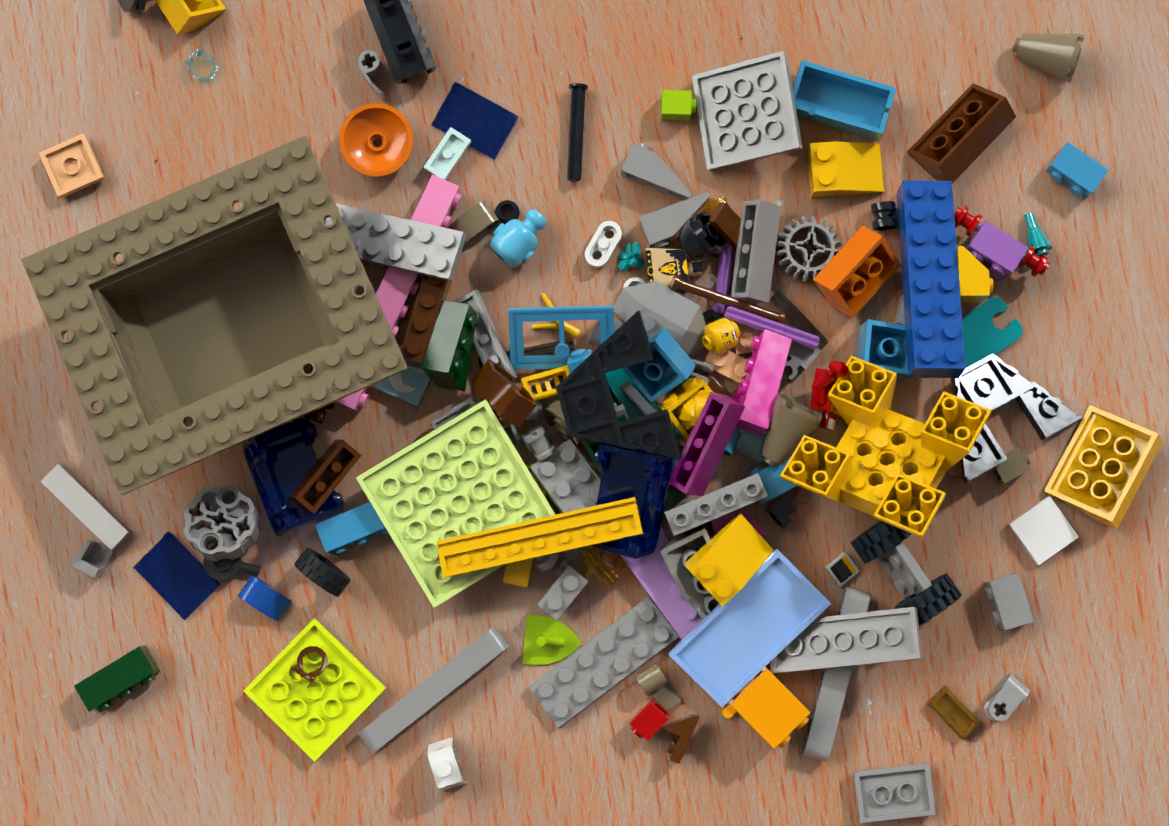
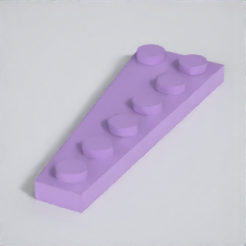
M662 527L618 548L617 551L682 640L703 619L681 595L659 551L669 542Z

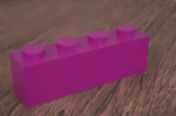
M710 392L682 451V458L678 460L668 483L687 495L703 496L746 406L727 395Z

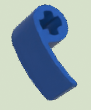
M255 575L250 577L238 594L243 601L277 622L292 603L291 600L273 590L270 585Z

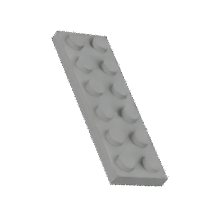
M336 203L361 261L453 281L467 234L458 230ZM328 217L325 224L331 225L333 218Z
M648 596L530 685L529 689L559 728L679 636Z
M907 607L818 617L770 662V671L772 674L922 659L917 608Z

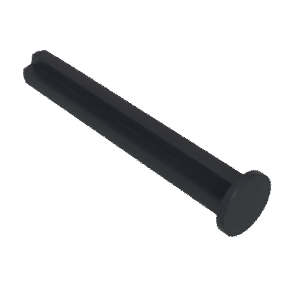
M572 83L569 84L571 102L567 180L578 182L581 180L585 90L588 89V85Z

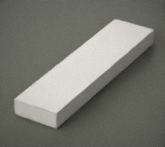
M57 464L41 481L110 550H114L130 533L61 464Z

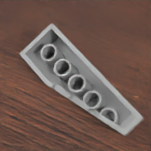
M699 525L678 534L659 551L681 595L699 616L704 619L719 603L684 565L685 562L711 540L703 525Z

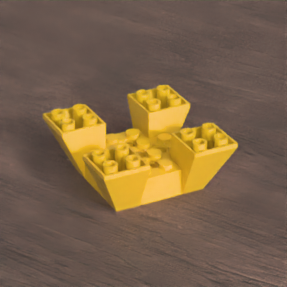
M850 356L846 363L849 367L848 373L842 378H837L828 393V398L848 424L843 437L835 448L804 435L783 469L780 478L923 538L946 496L945 492L936 488L945 472L969 454L991 414V409L943 391L924 424L891 411L897 373Z

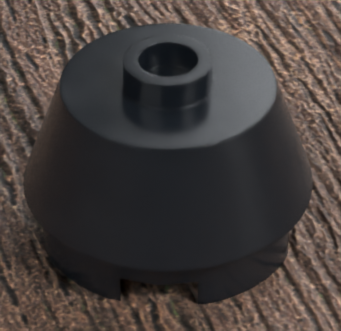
M705 211L691 215L679 232V239L683 249L695 261L719 257L721 252L725 250L723 244L727 242L709 223L711 214Z

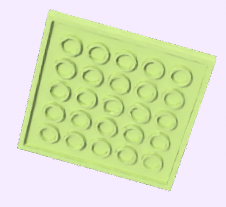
M486 399L356 477L433 607L438 606L502 567L497 566L443 578L436 541L555 515Z

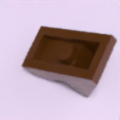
M691 714L661 727L678 735L677 740L672 738L667 752L670 753L669 759L677 764L680 763L700 718L698 715Z

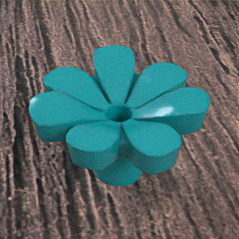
M637 242L633 245L628 243L625 248L626 253L624 251L619 253L618 258L621 261L617 267L620 270L627 271L631 266L639 269L643 267L645 261L638 257L641 252V245Z

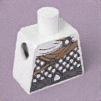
M453 737L429 744L427 755L437 788L444 791L466 784V778Z

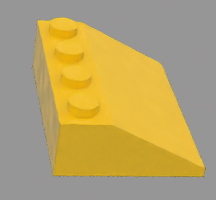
M1089 405L1044 492L1092 519L1117 530L1163 444L1160 435Z

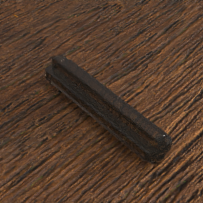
M777 291L771 297V302L780 311L785 312V317L798 330L820 338L818 349L822 350L828 344V340L781 291Z

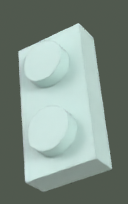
M450 127L425 164L424 169L437 177L447 180L472 143L471 140Z

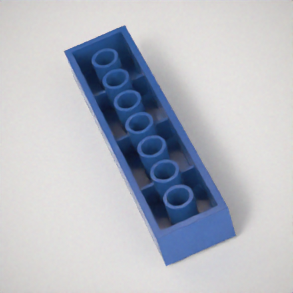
M903 180L897 191L908 378H959L966 367L952 181Z

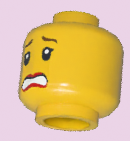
M720 318L705 326L702 343L707 350H711L715 354H722L736 347L740 338V330L734 321Z

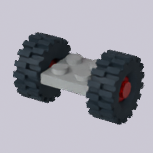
M879 521L850 543L864 564L878 557L881 568L886 573H889L894 581L896 590L906 597L895 606V609L916 607L918 624L920 626L954 604L962 594L948 574L929 581L902 542L911 533L886 522Z

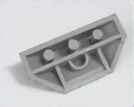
M659 281L623 288L614 304V312L626 322L636 311L640 310L648 337L665 328L688 356L694 358L699 356L704 347L702 337L704 336L703 330L706 326L699 304Z

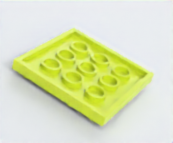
M314 618L250 683L244 692L315 762L377 699L386 687L335 636ZM309 646L321 648L328 658L325 671L314 677V683L308 682L292 670V666L297 665L299 653ZM316 652L307 653L303 658L302 670L306 673L318 670L322 665L320 654Z

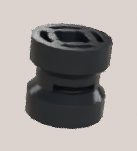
M884 201L871 204V213L875 217V220L872 222L873 230L882 231L898 227L897 219L893 216L896 210L895 202Z

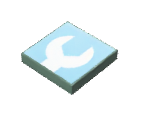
M408 366V370L374 384L373 388L419 408L432 380L423 370Z

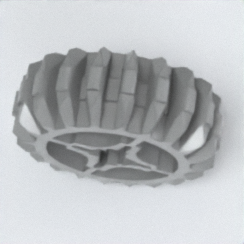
M802 216L801 224L796 219H793L791 222L792 227L785 225L784 230L786 233L780 232L778 235L782 241L777 242L776 247L783 250L776 252V257H784L779 262V265L784 266L787 264L788 267L785 273L788 274L793 270L795 272L793 279L796 280L799 274H801L802 282H806L808 275H810L812 282H814L813 279L817 276V273L840 251L835 248L840 247L842 241H834L839 236V233L834 232L831 234L830 231L833 225L830 224L825 228L823 226L825 219H821L819 224L815 223L816 217L812 216L810 223H808L807 218ZM807 231L804 241L790 242L795 234ZM816 233L825 240L828 248L817 242ZM810 241V247L812 250L815 251H812L810 256L808 257L807 249H805V247ZM790 250L801 256L802 265L793 259ZM827 256L826 261L820 266L810 267L814 257Z

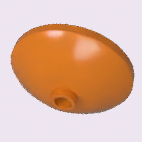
M370 103L352 111L343 122L339 136L340 149L346 162L355 171L370 177H384L395 173L408 161L413 149V132L406 117L396 108L382 103ZM376 139H380L382 141V145L380 147H375L373 145Z

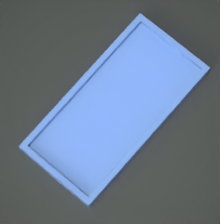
M776 549L745 586L724 606L719 604L669 652V656L723 707L829 607L831 602Z

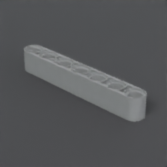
M845 587L837 615L867 612L870 593ZM853 666L822 670L803 743V756L825 762L828 761Z
M493 626L358 733L359 737L372 754L375 753L510 645L497 628Z

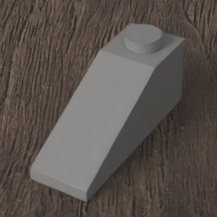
M642 143L638 145L632 144L621 170V176L682 201L691 198L692 193L662 159L652 151L651 147Z
M709 192L639 217V225L648 248L663 249L669 246V242L678 235L691 215L697 214L709 201Z

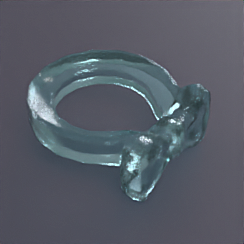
M202 46L182 61L185 66L188 65L191 76L200 82L212 80L218 71L215 58L205 53ZM199 56L210 60L213 65L210 75L206 77L198 76L194 71L193 59Z

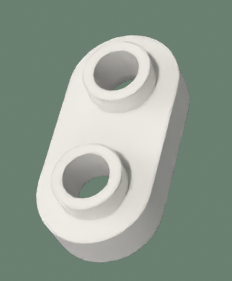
M603 222L587 246L585 260L591 267L600 268L606 265L621 240L622 231L616 222ZM607 231L613 232L614 236L613 238L608 239L605 237L604 234ZM599 252L602 257L596 260L592 256L593 253Z

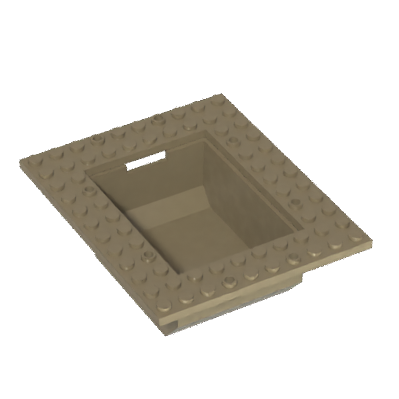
M306 136L21 259L120 495L130 493L409 369ZM237 202L242 203V207L239 210L234 209V204ZM332 217L333 223L331 225H326V218ZM118 254L123 255V259L120 262L115 260ZM358 287L364 288L362 295H356L355 290ZM66 332L71 333V337L69 340H64V334ZM111 334H113L114 337H115V339H116V342H117V344H118V346H119V349H120V351H121V353H122V356H123V358H124V360H125V363H126V365H127V367H128V370H129V372H130V375H131V377H132V380L130 379V377H129V375H128V372H127V370H126V368H125V365H124V363H123V361H122V358H121V356H120V354H119V351H118V349H117V347H116V344H115L114 339H113V337H112ZM96 402L101 404V408L98 411H95L93 408Z

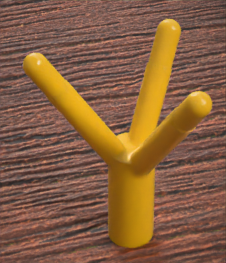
M542 293L541 297L546 305L554 307L546 294ZM552 321L555 324H533L531 328L559 329V321ZM564 321V332L577 338L581 330Z

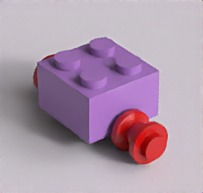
M967 205L963 209L957 208L954 213L955 228L961 225L966 229L967 236H970L975 231L965 248L989 270V278H993L995 281H998V279L1002 281L1012 274L1016 267L1021 269L1025 266L1032 270L1031 276L1036 277L1037 274L1042 276L1050 265L1047 262V255L1039 257L1034 254L1035 248L1033 246L1028 248L986 221L983 224L979 223L983 215H971L968 213L969 207Z

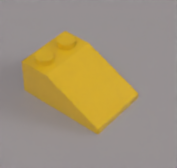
M837 141L809 144L806 151L811 198L884 192L880 144Z
M739 513L684 565L718 603L724 606L745 586L774 550L744 516Z

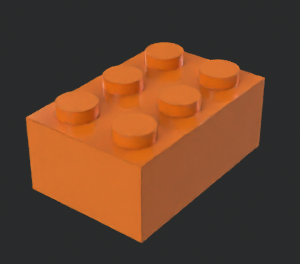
M862 226L813 280L834 309L853 319L899 269L901 264L883 236Z

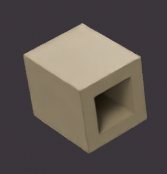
M1017 448L1006 453L1005 455L1008 459L990 469L998 485L1005 484L1031 470L1029 467L1030 460L1024 451L1021 452Z

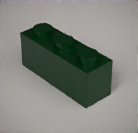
M146 645L139 646L74 685L88 712L97 710L100 713L111 707L112 703L110 701L119 697L122 700L134 693L132 688L141 683L143 687L156 679L154 675L160 672V669Z

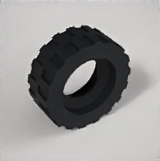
M307 547L294 563L295 567L307 578L336 597L340 596L351 581L331 561Z

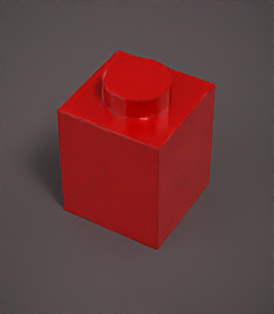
M652 698L632 718L630 722L632 725L631 729L639 738L642 739L644 737L649 741L669 720L671 714Z

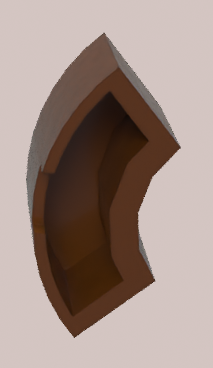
M488 359L471 381L474 394L482 401L486 399L503 423L507 425L513 424L519 428L537 405L525 387H522L520 390L511 381L513 376Z

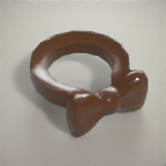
M317 646L306 647L299 653L297 665H293L292 670L308 682L314 683V677L322 674L327 667L328 658L326 653ZM309 652L319 653L322 657L321 667L310 673L304 672L302 670L304 656Z

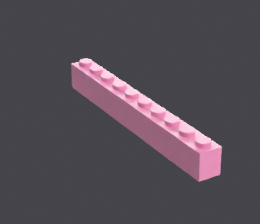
M432 174L411 220L448 228L452 220L450 216L453 207L457 209L462 199L460 187ZM388 267L376 292V296L396 339L400 328L397 326L401 318L405 319L409 313L411 306L408 303L411 297H415L420 289L421 283H419L421 274ZM369 387L335 402L358 412L359 407L363 408L368 400L369 395L366 392Z

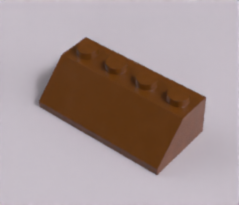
M973 83L907 153L934 179L938 181H952L953 184L1016 118V115L1006 97Z

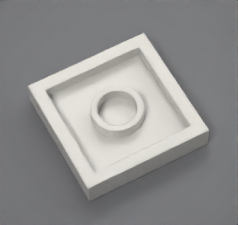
M1047 496L1008 524V527L1037 566L1079 537L1050 496Z

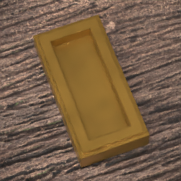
M945 685L927 702L962 740L981 724L977 717Z

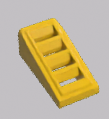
M567 365L521 378L522 386L526 388L534 401L557 397V391L551 388L549 379L553 378L555 386L560 383L558 377L563 376V379H565L570 374V370ZM540 380H544L547 391L542 392ZM529 383H535L538 394H532Z

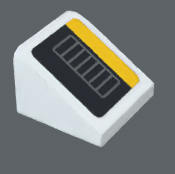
M842 552L824 567L839 587L859 572L846 552Z

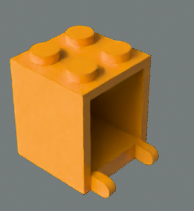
M766 667L720 709L721 714L726 718H731L738 712L773 749L777 746L783 747L791 738L789 734L795 728L801 729L809 721L807 716L810 714L807 708Z

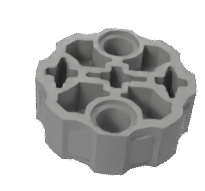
M231 485L219 488L211 486L204 488L198 492L197 497L192 502L187 504L183 513L185 518V528L183 531L193 549H197L206 559L217 562L227 558L234 560L245 554L246 549L256 542L260 532L258 529L259 515L253 502L249 497L242 494L237 487ZM236 497L233 503L225 504L227 498ZM207 504H209L211 511L207 509ZM232 535L236 537V541H233ZM218 542V546L214 550H207L210 543Z

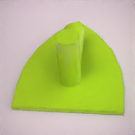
M527 614L522 664L546 665L560 661L571 655L582 643L575 633L562 622L547 616Z

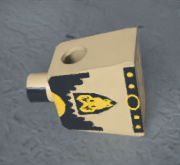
M645 248L649 282L659 281L670 288L674 275H678L680 279L688 282L689 276L703 275L702 260L687 262L685 250ZM677 288L674 291L679 292L683 290Z

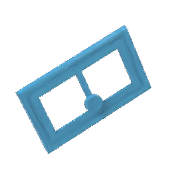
M613 305L508 308L510 362L514 370L556 369L567 366V357L569 356L570 349L564 343V321L600 320V344L614 333ZM559 321V344L555 347V355L524 356L523 322Z

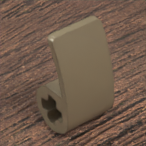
M483 200L455 220L449 226V229L462 231L467 234L464 243L466 245L477 234L490 230L500 220L488 202Z
M656 663L635 677L649 699L654 698L667 711L681 702Z

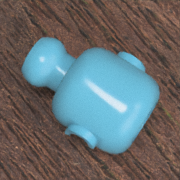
M531 209L527 212L523 222L512 219L505 225L501 223L493 232L495 236L490 241L492 251L510 267L515 268L523 262L526 263L535 254L534 250L538 246V239L535 233L546 227L547 220L537 210Z

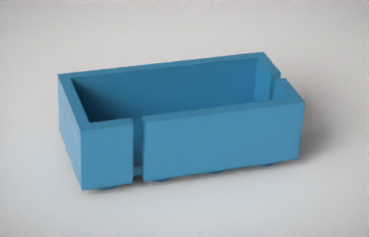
M804 60L801 61L793 84L797 118L806 120L807 116H811V122L874 141H879L883 135L889 115L888 112L896 92L895 87Z

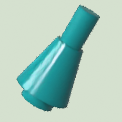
M1025 214L1024 219L1028 228V248L1033 246L1035 248L1034 254L1039 257L1048 255L1052 245L1040 227L1037 226L1034 214Z

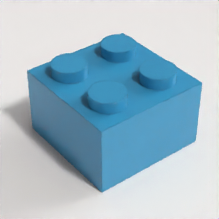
M866 320L859 327L857 358L897 373V381L907 379L908 363L905 325Z
M662 328L648 338L654 360L622 368L651 403L688 379L696 366L665 328Z

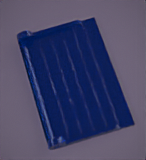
M454 82L431 125L444 133H447L450 127L471 140L470 147L495 160L519 116L465 86Z
M170 531L134 566V569L184 620L221 585L207 574L204 566Z

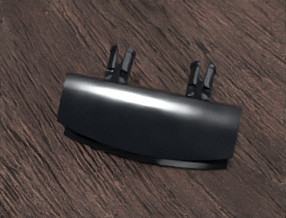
M363 0L395 83L406 84L408 77L415 75L416 79H418V74L424 71L427 74L433 73L436 69V64L429 47L426 48V38L421 35L422 28L420 24L417 25V15L412 12V2L408 0Z

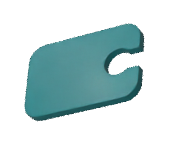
M990 298L962 318L965 367L991 354L996 355L1021 337L1023 328L1016 318L1009 322L1008 326L1004 329L994 326V315L1008 309V306L1001 298Z

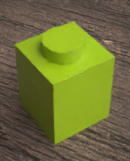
M662 90L661 120L690 121L691 113H696V99H692V91Z

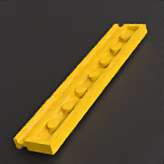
M632 497L436 541V544L438 545L443 578L638 536L643 534L636 498Z

